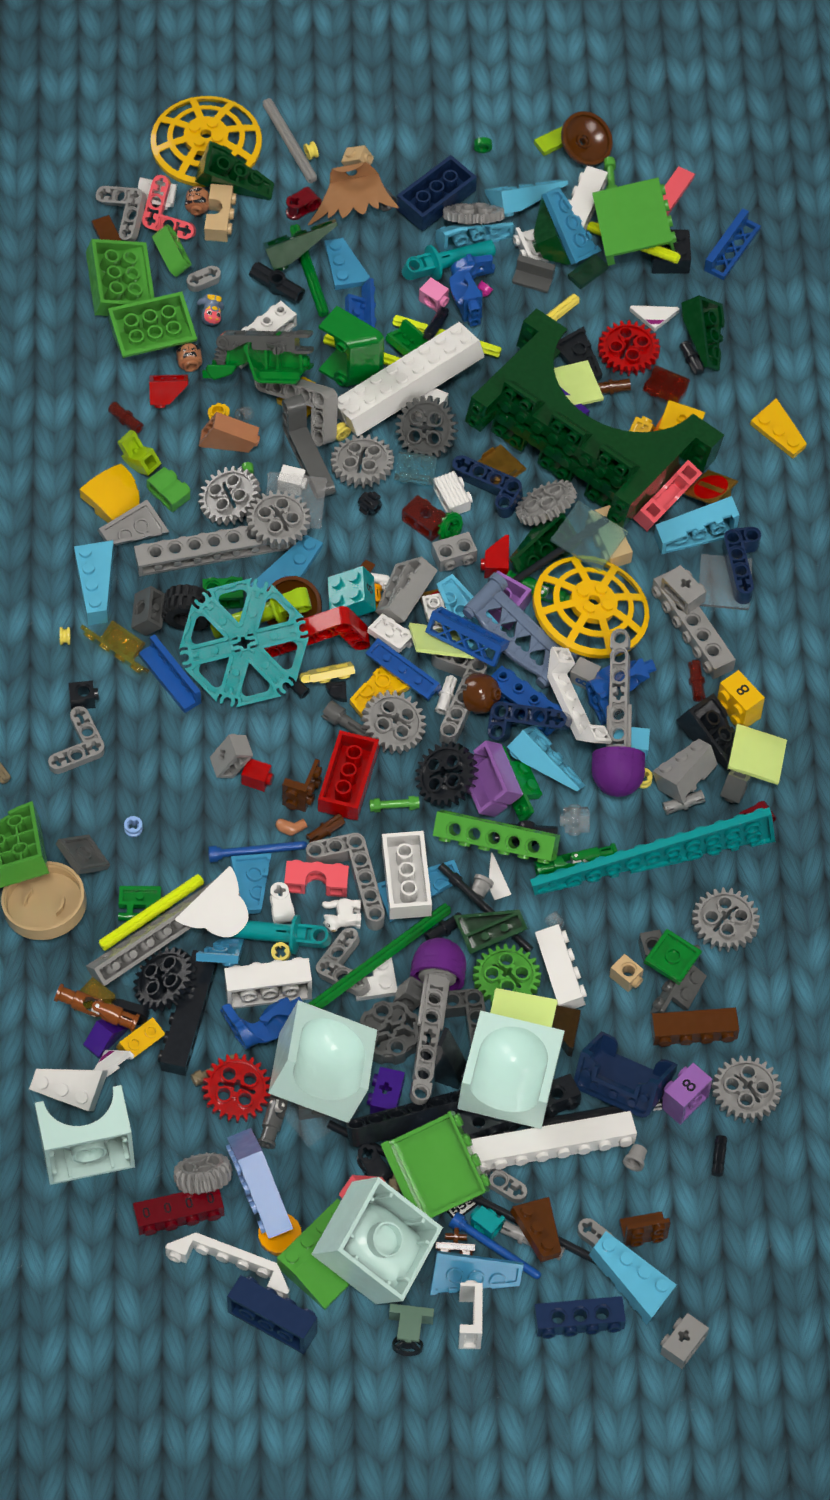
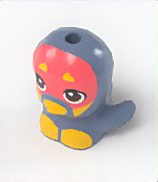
M206 294L197 301V305H204L201 315L204 324L215 326L220 322L221 310L224 307L221 296Z

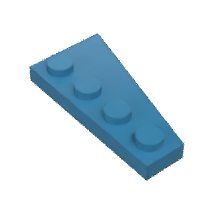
M560 187L542 194L571 265L602 251L599 245L596 246L592 241L593 237L590 232H586L582 226L580 217L573 213L572 205Z
M308 535L303 536L302 541L299 540L296 545H293L257 578V587L263 588L266 581L269 588L276 580L286 576L303 578L323 548V542Z
M455 860L445 862L454 873L457 872L460 875ZM441 864L428 867L431 898L453 886L448 882L449 879L438 869ZM386 881L377 883L389 922H392L395 919H390Z
M436 1251L429 1294L456 1293L460 1291V1282L464 1283L468 1280L483 1283V1288L495 1289L520 1286L524 1265L523 1262Z

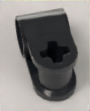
M364 1144L359 1148L357 1163L365 1176L382 1177L385 1181L393 1177L388 1165L383 1161L373 1145Z

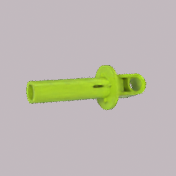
M300 587L282 594L299 613L311 610L312 606L307 588ZM271 598L269 602H266L261 623L275 619L278 623L286 622L289 613L275 599ZM242 611L231 615L239 622ZM210 624L214 637L216 639L223 637V635L212 624Z

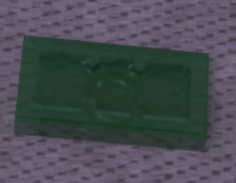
M594 254L568 274V279L578 288L582 289L608 269V264Z

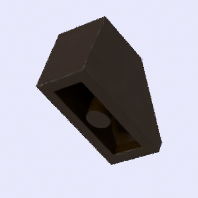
M557 1005L552 1028L564 1030L561 1047L568 1056L572 1057L581 1010Z

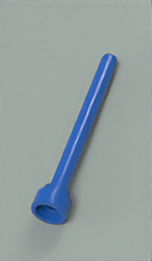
M306 841L228 849L208 846L209 862H218V860H222V857L306 849L308 844Z
M457 1212L452 1218L449 1227L453 1230L454 1227H459L460 1232L464 1231L504 1259L523 1262V1271L534 1279L541 1277L540 1271L469 1225L465 1219L466 1217L461 1213Z

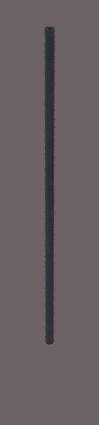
M332 1120L329 1121L328 1129L348 1138L347 1128ZM377 1143L370 1144L376 1148L379 1155L386 1158L381 1145ZM481 1196L470 1200L480 1206H484L486 1209H492L497 1215L504 1216L505 1219L517 1224L509 1210ZM558 1236L561 1247L596 1265L589 1256V1251Z

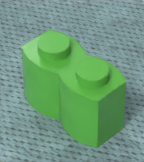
M163 467L146 480L147 489L171 512H174L190 500V487L185 482L179 481L173 470Z

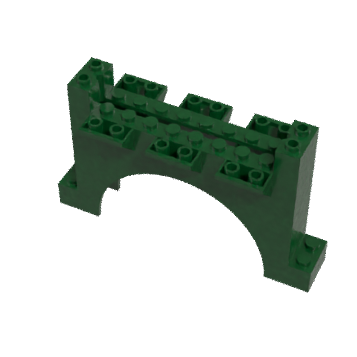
M536 308L523 321L516 345L520 350L471 397L465 422L481 432L493 420L490 431L512 447L522 452L529 443L539 449L540 454L537 463L542 468L547 469L560 480L563 479L564 482L568 480L570 483L575 475L587 482L584 495L601 507L610 505L611 508L607 514L608 520L623 529L687 460L704 472L716 459L724 434L695 414L690 415L686 420L673 427L653 432H632L616 429L584 414L566 397L560 388L554 371V360L561 352L556 347L562 336L567 332V328Z

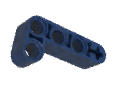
M463 455L455 457L452 465L458 477L461 476L464 482L496 495L495 505L498 516L501 518L512 516L518 506L517 503L523 497L520 480ZM479 473L483 474L482 476H479V477L475 476L476 474H479ZM494 481H500L498 484H493ZM514 488H515V489H518V490L515 491V492H511V491H510L511 489H514ZM503 504H507V505H508V506L505 507V508H502V507H501V505H503Z
M756 527L729 529L724 534L722 549L735 601L740 604L749 603L754 590L746 553L754 552L759 548L761 532Z
M496 702L490 711L488 735L491 739L504 742L510 737L512 723L566 730L571 726L572 718L568 713L561 710ZM505 707L506 713L500 717L499 710ZM524 709L525 716L520 720L518 713ZM543 712L545 718L542 722H538L537 717ZM552 717L563 718L564 720L563 722H556L552 720ZM502 727L503 732L497 737L496 729Z

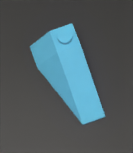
M568 180L536 182L535 185L519 184V188L508 186L485 189V194L491 205L500 206V208L504 209V217L513 216L514 212L522 211L541 200L542 194L557 187L562 188L568 185Z
M513 222L444 226L436 230L435 242L440 252L489 239L497 242L513 237L514 224Z
M453 574L437 583L438 591L447 610L481 626L477 618L469 619L463 614L464 606L474 596ZM486 611V616L492 618L493 623L498 624L494 617ZM467 640L469 648L473 650L478 649L474 640Z
M530 726L524 729L507 746L513 758L520 760L577 792L585 787V784L574 770L562 763L563 756L551 749L552 742L538 727Z

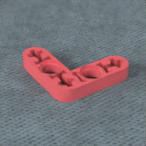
M157 175L151 184L142 217L143 225L149 229L159 231L164 227L167 220H171L174 224L173 229L175 232L177 231L179 238H193L196 234V228L192 223L163 215L171 182L167 176ZM162 178L163 182L166 183L160 190V192H164L163 195L154 193L155 190L159 191L160 185L157 182L161 181ZM156 196L161 199L159 207L152 205V199ZM149 210H158L159 212L154 213L153 219H155L156 222L150 225V222L147 221L148 217H152L153 212H149ZM178 222H180L179 227L186 228L188 225L191 233H187L185 236L184 231L177 230Z

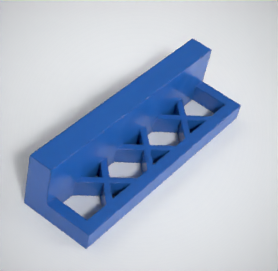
M742 208L706 258L704 271L722 280L727 277L761 228L760 225L748 220L749 211ZM746 225L754 230L744 234L743 228ZM743 239V245L735 246V240ZM734 252L735 256L734 258L726 259L725 253ZM718 265L725 266L723 273L714 268Z
M443 607L432 611L425 631L493 667L497 666L501 652L508 648L510 642ZM435 621L441 623L444 631L439 633L432 629ZM455 630L458 632L461 640H453L450 631ZM467 640H474L478 649L473 650L469 648ZM490 648L496 651L493 660L486 656L484 649Z
M155 634L151 636L150 646L140 651L139 657L181 710L186 713L201 704V691Z
M379 638L376 639L365 653L367 657L427 701L435 693L439 695V691L442 690L439 682Z

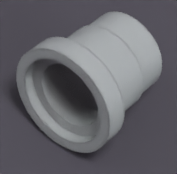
M475 874L471 889L484 899L489 888L493 887L494 882L486 876Z
M634 1144L629 1153L625 1155L623 1164L632 1171H641L645 1165L646 1148L642 1145Z

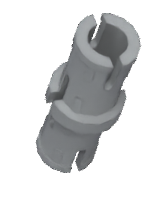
M702 790L688 794L684 804L673 799L663 802L662 805L665 814L668 815L678 810H688L693 805L705 802V797Z

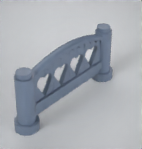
M494 572L487 579V584L464 606L463 614L469 619L477 618L481 627L509 640L508 648L502 652L516 664L537 676L536 684L544 689L550 685L547 678L550 649L561 646L553 641L539 625L503 592L508 587V583L502 575ZM501 608L499 623L495 624L492 618L486 616V611ZM515 622L514 637L510 638L506 632L501 630L500 626ZM530 636L529 649L525 652L521 649V646L516 645L515 639ZM545 650L543 665H537L536 660L530 658V653ZM571 652L574 661L581 656Z

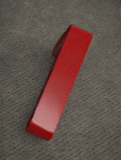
M346 606L336 607L301 619L305 620L306 623L301 624L299 630L301 632L308 631V634L301 635L300 638L309 637L307 646L340 635L356 650H364L370 646L369 633H367L368 626ZM287 642L264 649L272 657H276L296 650L297 645L294 642Z

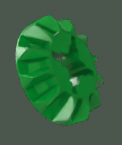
M453 511L446 513L445 518H441L442 522L438 525L440 529L437 533L440 535L439 539L441 540L459 535L463 526V520L459 513Z

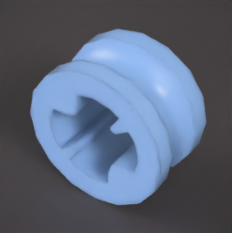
M130 816L125 820L124 830L126 835L137 837L142 833L143 827L140 818ZM132 824L133 826H135L137 824V829H130V825Z

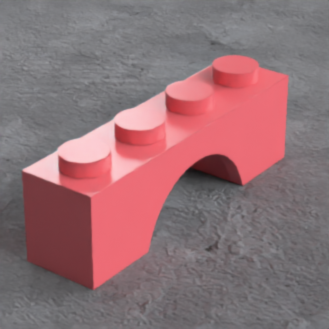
M687 460L670 480L640 509L633 519L648 531L699 478L702 472Z

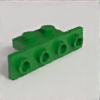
M502 745L523 793L512 805L519 821H525L534 813L529 799H539L543 794L530 766L521 761H511L505 746Z

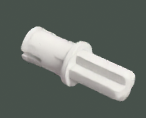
M453 675L446 677L443 688L439 691L440 697L435 707V711L438 714L446 715L450 702L454 698L453 693L457 684V678Z

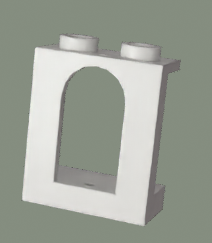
M468 1280L464 1283L460 1282L459 1302H473V1325L460 1324L458 1349H481L483 1283H478L474 1280Z

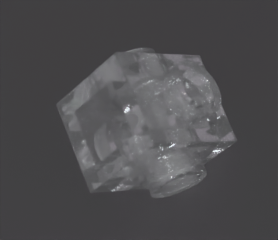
M577 804L563 807V814H560V826H563L565 833L576 836L581 833L590 832V812L588 807H581Z

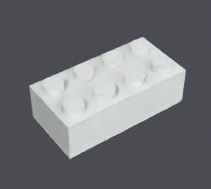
M424 831L382 834V854L390 919L431 916L432 900Z
M297 957L288 961L274 960L271 963L263 964L255 962L246 966L234 965L224 968L227 1004H230L233 1009L269 1005L286 997L289 1001L300 997L301 1000L312 999V977L309 958Z

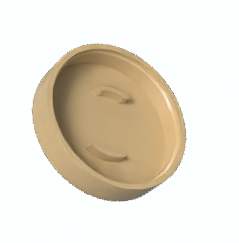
M47 861L49 874L3 888L1 895L2 909L8 925L17 934L33 940L53 939L72 930L82 919L87 905L82 880L72 868L62 863Z

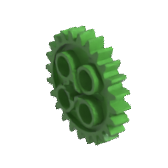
M504 944L503 949L496 945V951L488 948V955L481 953V959L476 960L477 966L473 968L475 973L473 974L474 988H479L478 990L484 994V1001L491 1000L490 1006H492L496 988H510L514 992L530 995L537 994V987H540L541 982L539 980L541 979V973L538 972L540 966L535 965L536 958L530 959V952L523 954V947L517 951L514 944L511 949H508L507 944ZM503 961H508V962H510L511 964H509V965H504V964H502V962H503ZM523 974V975H525L526 977H525V978H519L517 975ZM494 975L496 978L490 979L487 976Z

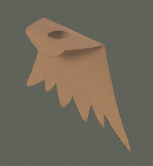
M367 162L332 168L328 190L308 226L319 220L326 213H328V218L332 217L337 210H339L340 216L345 218L353 207L360 214H365L368 204L378 209L379 202L390 207H399L387 193L379 173ZM355 169L357 170V173L353 176H350L346 173Z

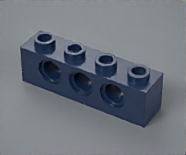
M622 1296L540 1303L534 1306L537 1337L542 1336L548 1339L555 1337V1335L563 1334L571 1337L577 1335V1333L593 1335L599 1333V1331L615 1333L625 1328L626 1318ZM605 1314L607 1318L601 1320L596 1315ZM583 1316L585 1320L579 1322L574 1317ZM561 1318L564 1322L557 1324L553 1319Z

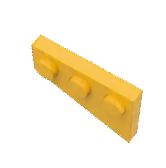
M777 398L750 421V425L792 459L806 448V441Z
M380 666L379 669L377 668L373 672L372 677L350 698V705L362 718V711L366 708L365 705L372 696L376 697L379 692L384 695L386 690L390 692V695L396 690L397 696H399L402 692H406L411 688Z

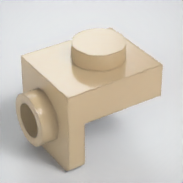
M365 145L346 148L341 161L344 166L367 162L369 165L372 164L373 156Z

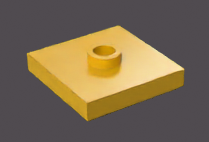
M668 400L658 431L673 427L686 420L692 414L703 420L705 412Z

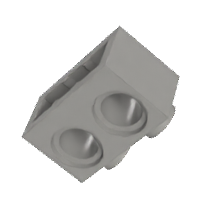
M469 532L432 542L431 554L439 572L450 571L455 567L470 565L477 561V549Z

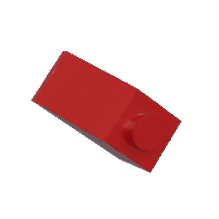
M504 535L485 551V559H481L480 570H484V578H489L497 571L507 575L509 571V535Z

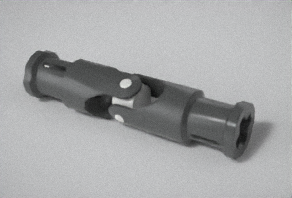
M271 1094L262 1123V1134L257 1140L261 1147L267 1149L275 1148V1139L277 1132L281 1130L288 1100Z

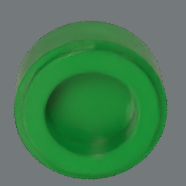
M487 137L475 139L474 150L479 153L491 151L492 140Z

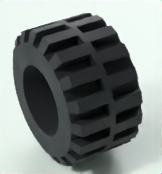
M179 584L170 587V589L166 590L161 615L164 622L168 623L169 626L184 631L191 605L193 604L197 609L200 607L195 604L194 600L197 599L200 603H204L205 596H203L202 592L212 597L210 592L204 588L189 584ZM200 616L196 619L193 631L206 629L211 623L204 616Z

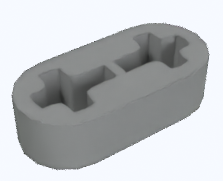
M208 266L191 273L187 277V288L192 292H199L218 284L221 280L220 269L216 266Z
M586 1218L578 1224L577 1233L582 1240L594 1247L607 1230L594 1220ZM589 1226L592 1227V1228H591V1232H590V1231H587L586 1233L583 1232V1231H584V1227H585V1228H587V1227H589Z

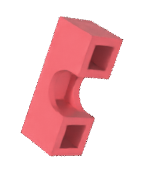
M301 860L287 861L284 883L288 886L290 893L305 894L307 884L313 880H319L326 886V896L347 897L349 866L341 863L324 864L318 861L313 863Z

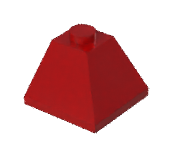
M188 374L150 375V405H154L155 408H164L166 405H169L187 387Z

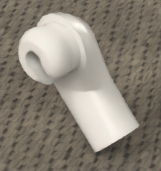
M371 573L374 576V583L380 584L384 591L390 577L384 574Z

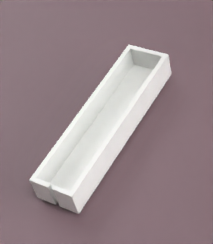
M460 322L456 323L338 397L337 417L358 437L401 410V408L406 407L407 402L412 403L413 398H420V396L425 395L484 358L480 340Z

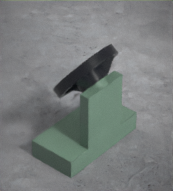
M390 1303L389 1320L399 1321L398 1335L392 1341V1349L396 1353L403 1356H416L423 1351V1342L420 1340L421 1323L433 1325L434 1309ZM399 1348L413 1349L415 1351H403Z

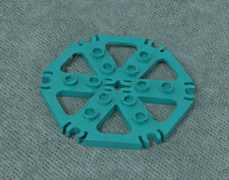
M250 578L206 589L212 597L202 592L203 596H205V602L200 603L197 599L194 600L195 604L200 606L199 609L194 607L193 604L191 605L179 649L188 647V650L179 652L180 655L187 654L189 656V660L182 662V664H192L191 667L184 669L216 702L220 694L222 695L220 704H223L224 699L229 697L231 699V707L235 705V699H238L236 707L280 697L281 695L277 691L278 688L285 694L286 691L283 689V684L287 682L291 686L294 685L288 679L289 676L297 681L309 637L300 638L301 635H307L308 631L301 632L299 630V626L306 623L305 620L296 621L299 618H304L299 611L272 584L269 591H266L268 588V582L266 581L263 588H258V579L253 581V587L250 586L252 580ZM237 590H244L247 596L239 622L220 604L219 597L222 594ZM275 599L289 613L288 621L259 628L267 600ZM204 616L224 637L199 644L193 643L191 636L196 619ZM242 637H245L246 640L255 639V641L247 644L246 649L243 646H234V644H238L241 641ZM287 642L296 643L297 651L292 667L290 669L282 668L264 648ZM229 657L222 685L219 687L212 686L200 673V666L204 663ZM249 663L267 680L270 685L268 691L251 696H245L242 693V686Z

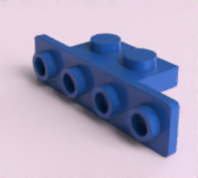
M369 278L361 287L362 297L347 294L345 297V311L375 328V286L373 278Z

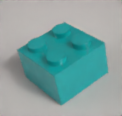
M363 566L328 577L329 610L346 606L357 616L376 611L374 576Z

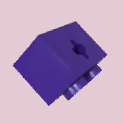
M380 1067L379 1073L374 1074L372 1086L375 1087L374 1092L369 1093L367 1105L370 1106V1114L398 1107L405 1082V1072Z

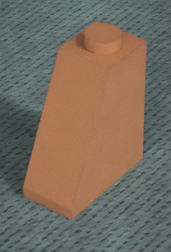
M216 412L201 430L199 446L249 453L259 443V427Z

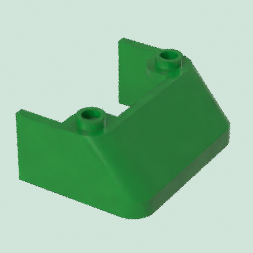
M336 306L318 326L319 329L334 337L336 350L322 364L318 371L336 381L339 386L349 387L358 385L383 370L384 337L376 328Z

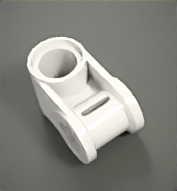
M274 883L270 889L273 923L292 922L295 912L289 888L285 883Z

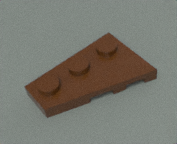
M549 1197L512 1206L510 1212L540 1262L560 1257L561 1247Z

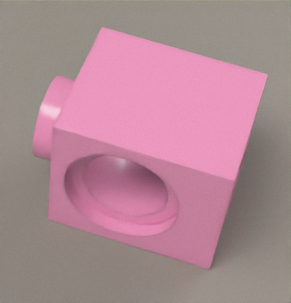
M430 278L419 289V301L437 312L440 307H445L448 304L449 288Z

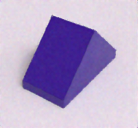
M100 1019L96 1021L83 1046L100 1059L104 1051L109 1050L128 1031V1028L119 1024L115 1026Z

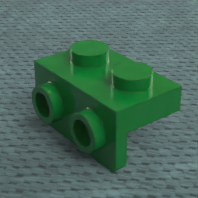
M407 319L402 321L399 329L388 333L385 338L392 347L404 356L429 341L424 339V334Z

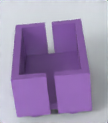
M486 740L473 750L474 757L472 759L478 762L473 767H476L479 771L474 773L478 779L472 781L476 787H470L469 790L472 793L471 796L479 814L496 817L507 808V804L511 805L523 793L502 744Z

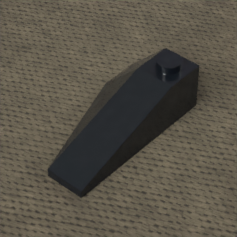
M713 693L688 709L676 721L693 741L701 739L710 744L716 761L730 772L731 769L727 768L735 731L727 721L726 717L728 714L726 709Z
M444 1027L437 1045L435 1082L459 1090L467 1062L449 1028Z

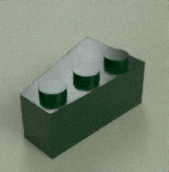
M520 909L453 915L470 954L477 953L530 929L523 911Z

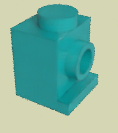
M477 1206L470 1215L471 1226L492 1240L501 1231L505 1222L504 1216L498 1218L495 1211L490 1208L486 1209L484 1206L480 1208Z

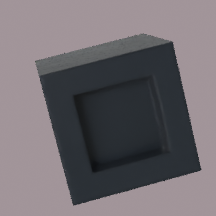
M93 680L68 683L71 710L77 706H82L86 709L96 708L95 700H99L98 688H93Z

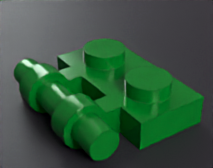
M119 886V908H127V913L118 912V921L130 920L139 914L133 913L134 908L146 909L161 899V886ZM159 914L158 916H156L155 918H153L152 920H150V921L147 922V923H151L152 921H154L155 919H157L158 917H160L161 914Z

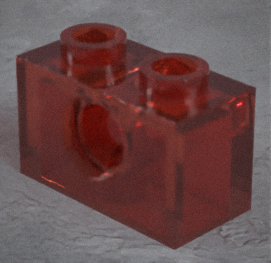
M417 495L402 509V521L431 542L439 535L437 533L440 529L438 525L442 522L441 518H445V513L432 506L427 499Z

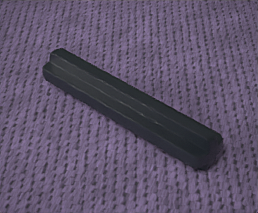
M439 308L424 331V339L431 340L434 338L448 317V308Z

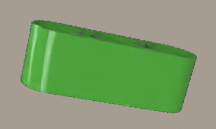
M166 224L152 235L167 268L175 277H178L192 266L176 232L169 224Z

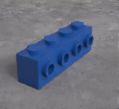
M501 665L491 675L498 682L501 690L499 702L562 711L558 704L552 703L542 692H537L527 681H522L511 669H506ZM524 709L518 713V716L522 719L525 716ZM543 712L538 715V722L544 720L545 715ZM552 717L553 721L563 722V718ZM538 727L547 737L555 730Z

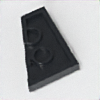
M584 326L560 339L556 348L561 351L559 356L567 365L588 360L596 381L602 378L601 368L596 356L593 354Z

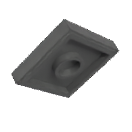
M89 834L62 838L56 842L57 847L77 875L107 870L110 866V863Z

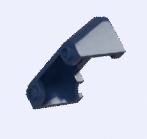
M601 1031L580 1053L574 1076L576 1085L581 1092L622 1110L631 1111V1114L638 1117H647L654 1110L663 1095L664 1087L674 1077L678 1064L663 1059L656 1063L654 1070L617 1054V1040L613 1036Z

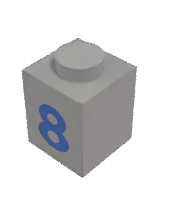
M579 657L576 664L568 672L570 673L571 683L586 689V682L595 679L597 672L601 670V666Z

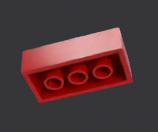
M339 731L318 797L319 812L332 815L340 814L344 818L358 821L379 753V739Z

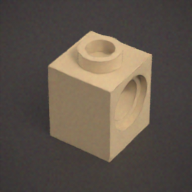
M624 954L611 967L609 977L629 992L633 987L637 988L642 983L644 969ZM629 972L632 976H626L623 973Z

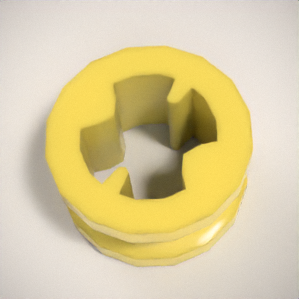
M313 141L309 145H303L308 160H312V157H319L317 146Z
M344 422L337 424L336 439L343 441L350 435L351 429L346 427Z
M60 627V645H63V643L71 644L70 627H67V629Z
M645 768L644 778L646 776L647 780L643 781L639 787L642 789L648 788L652 784L653 775L647 768Z
M283 942L274 944L271 949L272 957L275 960L286 961L291 955L289 946ZM282 946L286 948L284 950L286 955L284 957L280 955V958L276 956L278 954L276 949L278 947L282 949Z

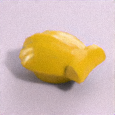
M217 403L208 409V417L211 419L216 412L229 416L230 409L226 404Z

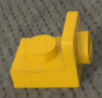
M635 417L629 431L651 432L655 426L652 424L653 421L647 417Z

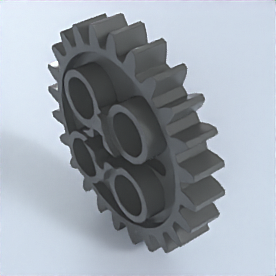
M420 396V401L417 398H413V404L411 402L406 403L408 409L401 408L404 414L397 415L401 422L395 423V425L400 426L396 433H401L402 435L398 438V441L404 440L402 448L408 446L407 453L414 451V457H418L420 453L422 459H426L427 454L429 459L434 458V453L437 457H440L441 451L444 453L448 452L446 446H453L450 440L457 439L453 433L458 432L454 428V425L458 424V422L452 420L456 414L449 413L452 407L445 408L446 401L439 404V397L435 398L434 401L432 396H428L427 400L425 396ZM417 411H419L422 414V420L420 422L417 421L415 418V414ZM436 413L439 414L441 417V421L439 424L435 423L434 421V415ZM411 424H427V426L431 427H442L443 431L435 429L427 430L426 428H414L411 427ZM414 431H418L420 434L418 441L413 438ZM433 433H436L439 437L437 443L432 441Z

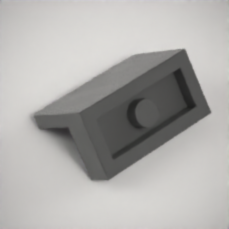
M519 255L512 283L548 293L555 276V265Z

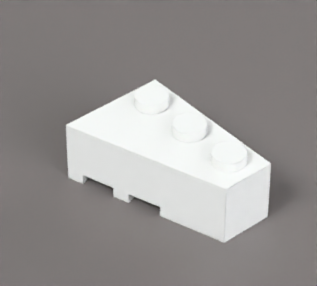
M36 1069L29 1089L86 1111H94L108 1071Z

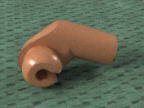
M278 819L275 824L278 831L289 836H293L308 827L304 819L295 823Z

